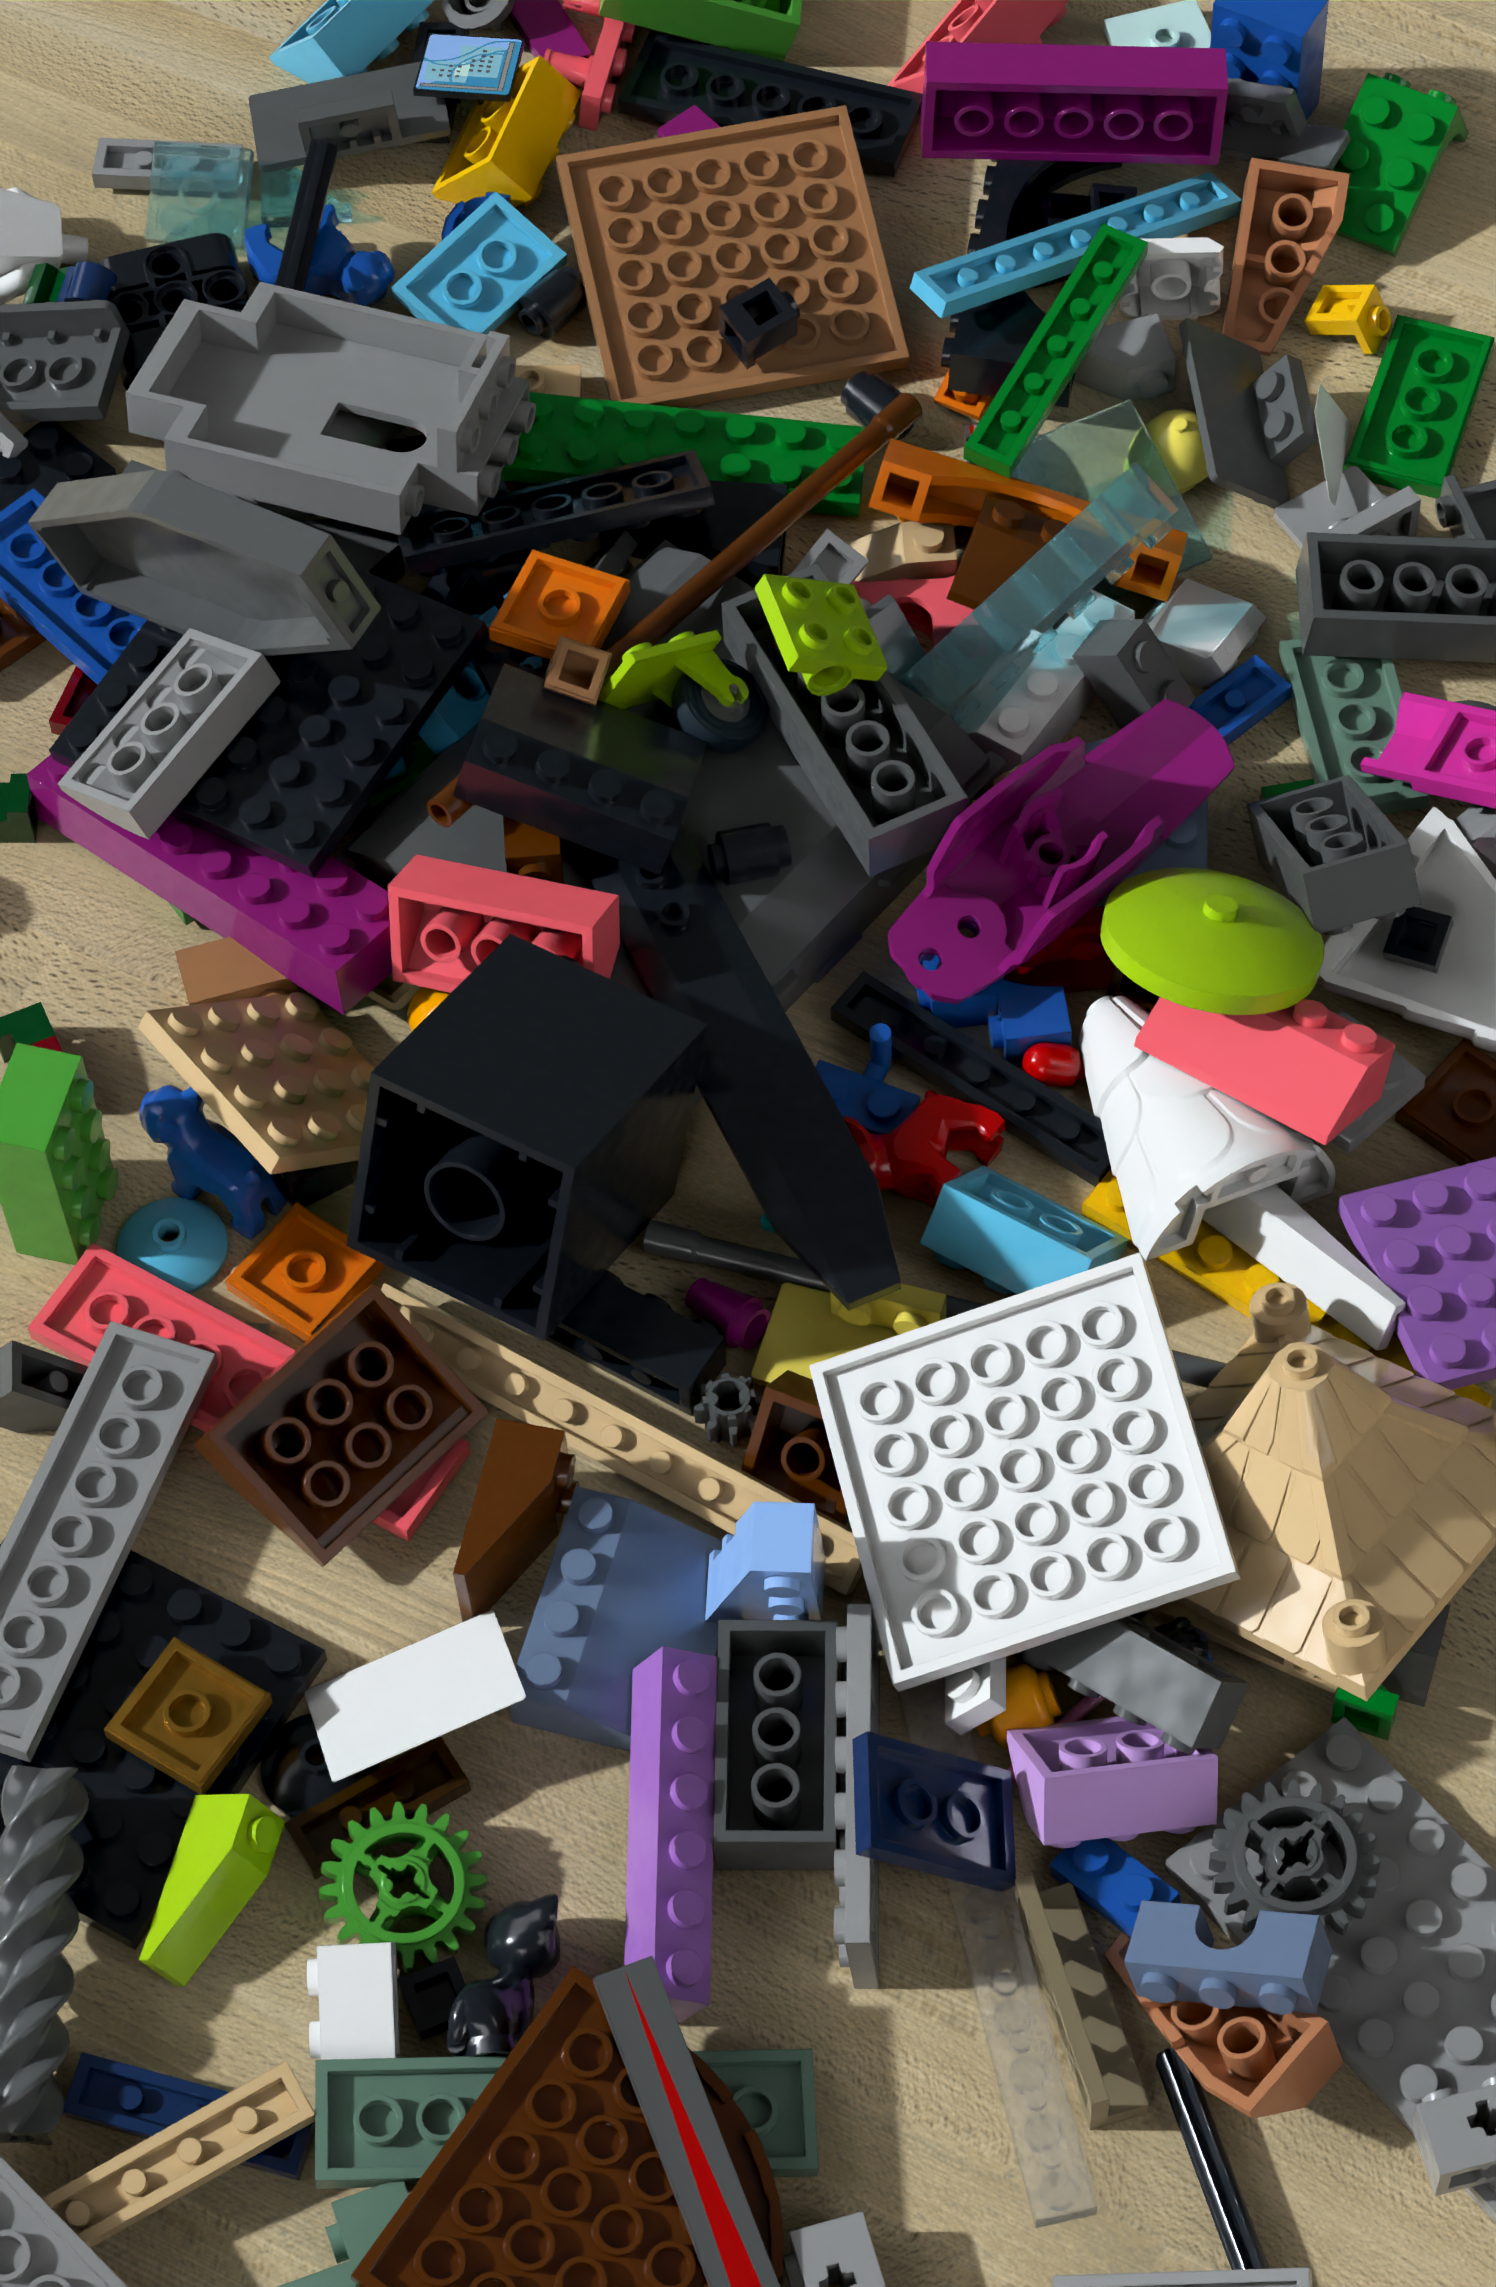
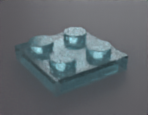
M154 141L145 239L149 243L165 244L209 233H221L232 239L235 250H245L244 235L248 223L254 152L248 148Z

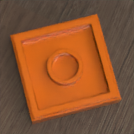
M532 549L489 628L490 640L550 660L560 636L601 649L631 592L630 580Z
M296 1202L230 1274L225 1282L228 1291L306 1342L356 1295L365 1290L384 1270L385 1266L383 1263L348 1247L347 1234Z

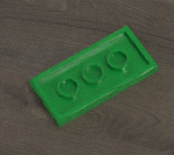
M1397 314L1344 463V470L1357 466L1374 484L1399 490L1410 486L1416 494L1439 498L1441 496L1443 477L1451 475L1494 349L1495 337Z

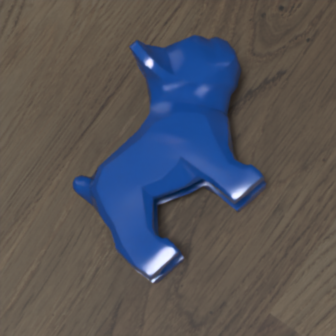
M325 205L304 292L320 296L334 295L345 302L368 307V304L383 299L387 294L389 284L393 282L395 271L391 260L381 251L355 250L341 230L338 231L336 229L339 219L334 205ZM267 223L246 228L244 235L245 248L253 278L258 283L264 282L275 285L283 250L269 242L272 234Z
M165 1085L158 1090L146 1093L141 1101L139 1119L143 1129L154 1143H163L168 1147L167 1160L175 1179L171 1184L172 1191L179 1197L188 1200H195L199 1197L201 1189L217 1195L233 1215L231 1219L232 1229L251 1241L265 1227V1215L261 1209L263 1199L266 1200L270 1213L276 1217L287 1203L288 1199L277 1182L275 1175H270L229 1130L212 1120L206 1119L203 1112L205 1102L192 1087L183 1091L176 1086Z

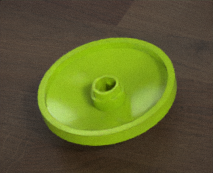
M1163 868L1147 871L1128 878L1110 893L1100 925V938L1106 954L1115 966L1129 979L1163 999L1192 1009L1218 1014H1265L1297 1004L1314 989L1319 978L1325 953L1321 934L1314 930L1305 913L1293 902L1272 889L1246 878L1200 868Z

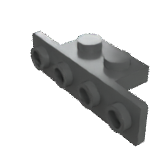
M1228 78V95L1220 155L1246 160L1257 158L1330 171L1334 169L1351 141L1347 130L1308 124L1296 92L1292 88L1282 85L1273 86L1249 82L1239 78Z

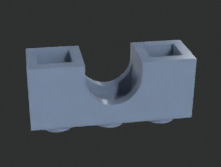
M1141 1901L1124 1964L1139 1997H1145L1158 2003H1170L1174 2000L1205 2003L1219 2009H1228L1233 2006L1261 2008L1281 2015L1292 2012L1316 2014L1332 1954V1948L1319 1915L1259 1910L1255 1928L1247 1940L1233 1948L1214 1949L1212 1948L1214 1938L1201 1905Z

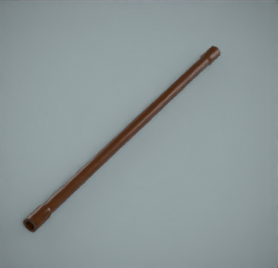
M901 393L874 416L870 424L609 648L606 652L612 653V657L604 680L614 674L622 664V656L626 651L641 643L649 642L652 646L658 643L884 445L889 443L891 438H898L921 418L922 407L918 400L908 393ZM460 774L427 802V810L430 816L443 827H450L474 806V804L452 796Z

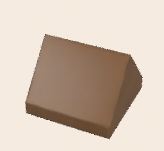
M560 636L547 668L543 688L595 706L612 653Z

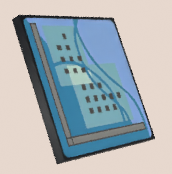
M429 33L414 84L413 96L454 98L458 104H461L462 99L478 100V105H482L484 100L510 102L525 46L524 39Z

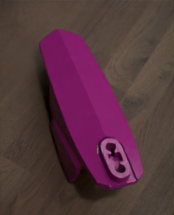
M1164 699L1086 755H1084L1086 743L1079 736H1076L1069 742L1051 744L989 789L961 812L951 823L926 869L927 884L889 929L888 943L891 959L905 971L909 982L916 988L922 989L932 998L931 1000L959 1004L1028 961L1068 930L1138 868L1230 775L1235 767L1227 743L1218 730L1194 710L1175 701ZM959 929H970L975 934V937H965L959 932ZM936 955L940 959L936 970H927L919 963L926 960L932 961Z

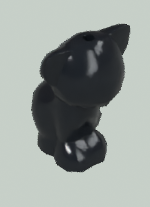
M556 1894L545 1895L533 1901L514 1902L505 1907L500 1913H496L488 1921L484 1936L488 1961L499 1972L494 1978L474 1980L467 1983L454 2000L449 2015L447 2048L454 2057L509 2055L531 2025L535 1999L532 1979L540 1978L550 1973L560 1960V1937L556 1925L558 1914V1896Z

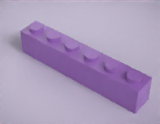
M662 1646L637 1665L632 1672L624 1966L653 1956L677 2021L681 2023L710 2005L717 1656Z

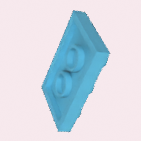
M495 191L391 287L392 297L418 319L488 335L490 331H495L518 309L520 297L552 270H560L567 264V254Z

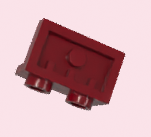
M1105 906L1091 908L1068 930L1028 961L1004 976L1005 980L1032 986L1063 985L1064 993L1107 989L1114 965L1106 954L1100 938V925Z

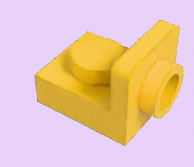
M1323 285L1304 322L1311 335H1355L1364 354H1375L1384 336L1390 329L1391 316L1376 285Z

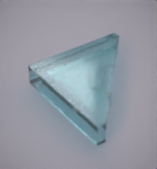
M285 168L270 172L260 171L262 224L267 223L269 228L289 227L302 176V172L297 168ZM328 194L325 205H334L339 223L353 222L351 205L348 202H339Z

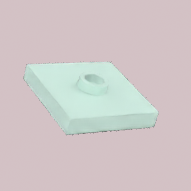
M1184 0L1104 19L1103 32L1110 46L1210 48L1211 31L1196 0Z

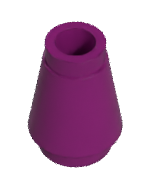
M706 1278L696 1280L686 1294V1306L692 1309L698 1317L716 1327L720 1334L724 1336L725 1343L730 1347L736 1348L740 1346L744 1349H751L764 1337L771 1315L764 1308L763 1301L760 1298L709 1281Z

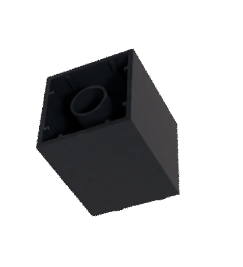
M510 934L371 1072L347 1246L545 1341L675 1194L708 1024L684 1014L668 1002L654 1000L586 969L570 957L556 955Z

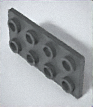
M421 61L251 95L249 97V106L260 171L270 172L304 165L308 147L312 140L323 139L336 145L338 148L337 158L449 136L451 128L446 100L440 97L413 96V88Z
M1186 318L1179 324V330L1209 479L1219 487L1227 488L1253 499L1259 504L1275 509L1290 500L1284 467L1318 440L1302 361L1289 354H1285L1264 372L1260 353L1257 349Z

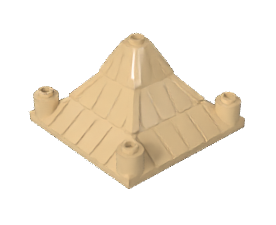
M1286 1282L1271 1283L1257 1290L1250 1300L1253 1335L1240 1348L1234 1359L1229 1361L1209 1383V1387L1189 1406L1241 1579L1175 1600L1174 1602L1343 1690L1368 1701L1496 1546V1411L1469 1398L1458 1396L1450 1389L1426 1378H1420L1397 1364L1383 1358H1378L1371 1352L1346 1340L1338 1339L1332 1336L1331 1333L1310 1324L1308 1303L1304 1292L1296 1285Z

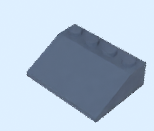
M576 1486L516 1665V1671L526 1698L510 1706L512 1722L630 1752L633 1669L662 1646L717 1656L718 1622H705L709 1554L714 1549L722 1550V1541L632 1499Z

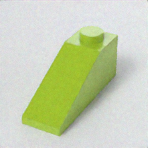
M251 1794L195 1795L139 1960L174 1986L185 1987L268 1876L285 1820Z

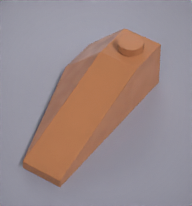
M1251 158L1241 202L1222 334L1257 349L1260 355H1271L1342 224L1350 177L1349 173Z
M1122 1932L1104 1953L1108 1964L1203 2088L1251 2119L1305 2108L1344 2063L1329 2022L1317 2014L1292 2012L1281 2015L1269 2012L1266 2009L1240 2006L1219 2009L1205 2003L1177 2000L1170 2003L1154 2002L1148 1998L1138 1996L1124 1964L1131 1938Z

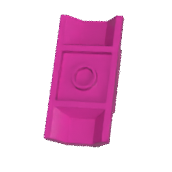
M1404 692L1400 698L1395 733L1379 759L1364 757L1360 764L1361 771L1377 777L1409 783L1414 791L1496 809V711Z

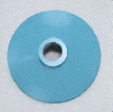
M171 1197L156 1200L137 1210L122 1227L116 1251L117 1256L190 1294L209 1284L218 1275L226 1261L229 1243L222 1220L210 1207L193 1199ZM167 1235H179L175 1240L170 1242H165L161 1240Z

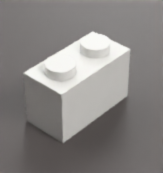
M396 1942L317 1946V1959L307 1960L308 1995L319 1996V2021H310L309 2024L311 2059L401 2058Z

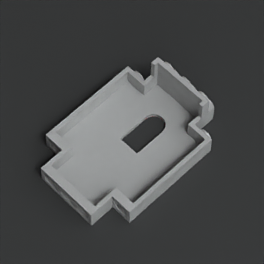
M259 282L241 312L184 299L126 391L129 433L164 441L166 471L177 470L195 482L224 493L397 535L402 534L411 516L417 517L423 503L478 516L487 498H494L496 496L501 481V472L505 464L512 465L522 432H530L535 418L536 405L533 402H529V380L515 377L516 360L510 357V335L490 331L487 335L264 282ZM341 410L412 427L421 431L427 440L416 450L394 452L326 436L325 434L336 414Z

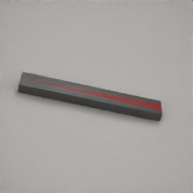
M653 1956L595 1976L593 1978L594 1987L708 2286L780 2287Z

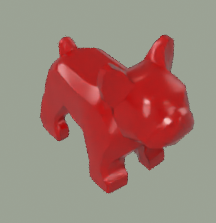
M933 1090L927 1091L924 1095V1100L921 1101L901 1125L890 1133H869L857 1120L848 1116L843 1117L878 1181L880 1192L892 1189L904 1197L928 1203L932 1209L935 1207L943 1185L961 1176V1170L946 1159L948 1150L973 1152L977 1161L988 1167L1001 1152L1004 1142L1000 1135L1005 1130V1120L997 1112L983 1105L970 1104L960 1099L937 1094Z

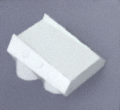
M1209 237L1142 239L1148 242L1147 256L1119 300L1120 310L1125 315L1139 318L1158 313L1160 321L1185 320L1186 318L1197 320L1199 316L1210 315L1220 308L1219 277L1223 274L1224 246Z
M1186 578L1174 580L1168 601L1157 600L1143 619L1147 621L1185 682L1202 689L1205 686L1212 687L1237 668L1239 654L1242 650L1254 644L1258 637L1259 627L1266 619V616L1252 603Z

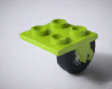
M718 630L695 635L693 631H687L675 636L667 643L652 646L651 643L645 642L632 647L623 654V662L614 674L603 681L598 700L621 709L660 699L672 708L674 717L684 733L707 741L706 749L718 753H734L749 746L764 729L769 713L768 704L753 675L737 663L719 658L713 651L722 639Z

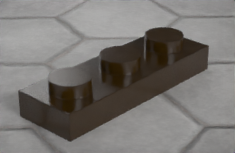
M440 1736L422 1744L285 1822L284 1827L289 1839L316 1880L323 1876L321 1873L322 1862L342 1861L331 1850L332 1840L340 1839L347 1843L353 1842L348 1832L349 1821L354 1820L358 1822L364 1829L371 1828L369 1818L370 1809L373 1807L382 1814L385 1821H389L392 1819L395 1802H401L407 1819L414 1818L421 1804L427 1806L428 1816L470 1792L471 1786L465 1773Z

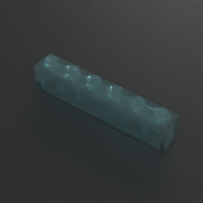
M1135 462L905 673L898 682L947 713L959 726L982 705L975 698L977 694L989 683L998 690L1020 670L1013 662L1027 648L1036 655L1059 634L1052 627L1053 624L1065 613H1068L1074 620L1097 599L1090 591L1103 578H1106L1112 585L1135 564L1128 555L1141 543H1144L1151 549L1173 529L1167 520L1178 508Z

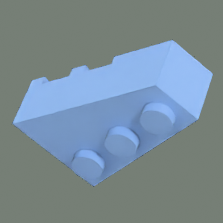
M758 1501L752 1503L736 1522L735 1535L726 1534L722 1539V1550L714 1549L709 1554L705 1622H718V1620H823L826 1557L815 1503Z

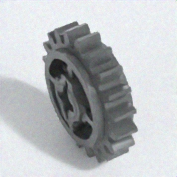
M1291 1779L1286 1796H1280L1274 1785L1268 1782L1265 1783L1263 1802H1259L1253 1795L1245 1792L1242 1794L1241 1801L1243 1814L1230 1808L1224 1811L1223 1824L1227 1829L1214 1830L1212 1845L1218 1851L1210 1853L1209 1869L1219 1873L1213 1879L1212 1890L1214 1894L1230 1893L1225 1900L1224 1913L1226 1915H1233L1242 1910L1246 1911L1242 1931L1248 1933L1255 1928L1259 1910L1319 1915L1325 1931L1326 1925H1329L1342 1936L1347 1933L1349 1923L1346 1913L1358 1919L1364 1917L1367 1904L1363 1898H1374L1377 1881L1370 1876L1378 1874L1380 1857L1368 1854L1374 1850L1376 1842L1375 1833L1358 1834L1363 1825L1364 1814L1362 1812H1355L1346 1817L1342 1815L1346 1798L1344 1795L1341 1794L1329 1804L1322 1802V1784L1317 1783L1311 1790L1310 1795L1304 1797L1300 1794V1787L1296 1779ZM1281 1826H1298V1827H1295V1828H1292V1829H1291V1828H1282V1829H1278V1828H1277V1827H1281ZM1327 1841L1334 1846L1342 1861L1344 1874L1341 1879L1329 1872L1330 1865L1324 1860L1322 1847ZM1248 1848L1259 1854V1863L1265 1868L1266 1880L1261 1886L1254 1881L1247 1869L1245 1853ZM1306 1853L1305 1864L1301 1862L1295 1863L1297 1859L1301 1860L1303 1855ZM1284 1863L1288 1865H1292L1293 1863H1295L1292 1867L1288 1866L1285 1872L1282 1874ZM1295 1898H1304V1899L1309 1898V1899H1312V1900H1310V1901H1304V1902H1292V1901H1289V1900H1292V1899H1295Z

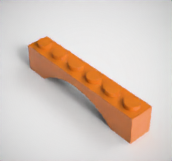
M890 439L868 507L918 523H944L974 527L987 495L999 500H1009L1017 503L1024 510L1049 520H1060L1068 524L1072 529L1084 533L1075 559L1076 562L1100 574L1117 587L1164 602L1168 601L1184 554L1188 533L1014 477L1009 479L989 469L902 441Z

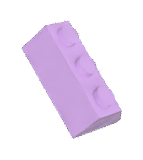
M1120 1716L1050 1724L1039 1728L1007 1730V1744L1024 1819L1044 1846L1050 1845L1056 1848H1072L1079 1845L1081 1841L1100 1838L1128 1841L1136 1838L1140 1833L1156 1831L1183 1834L1193 1831L1196 1826L1217 1824L1218 1756L1212 1749L1196 1748L1194 1754L1177 1750L1161 1740L1162 1730L1148 1722L1146 1726H1141L1129 1722Z

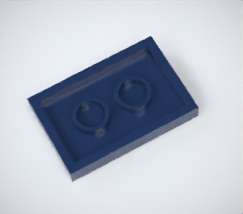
M869 1731L852 1739L856 1855L998 1892H1003L1015 1885L1016 1864L1010 1770Z

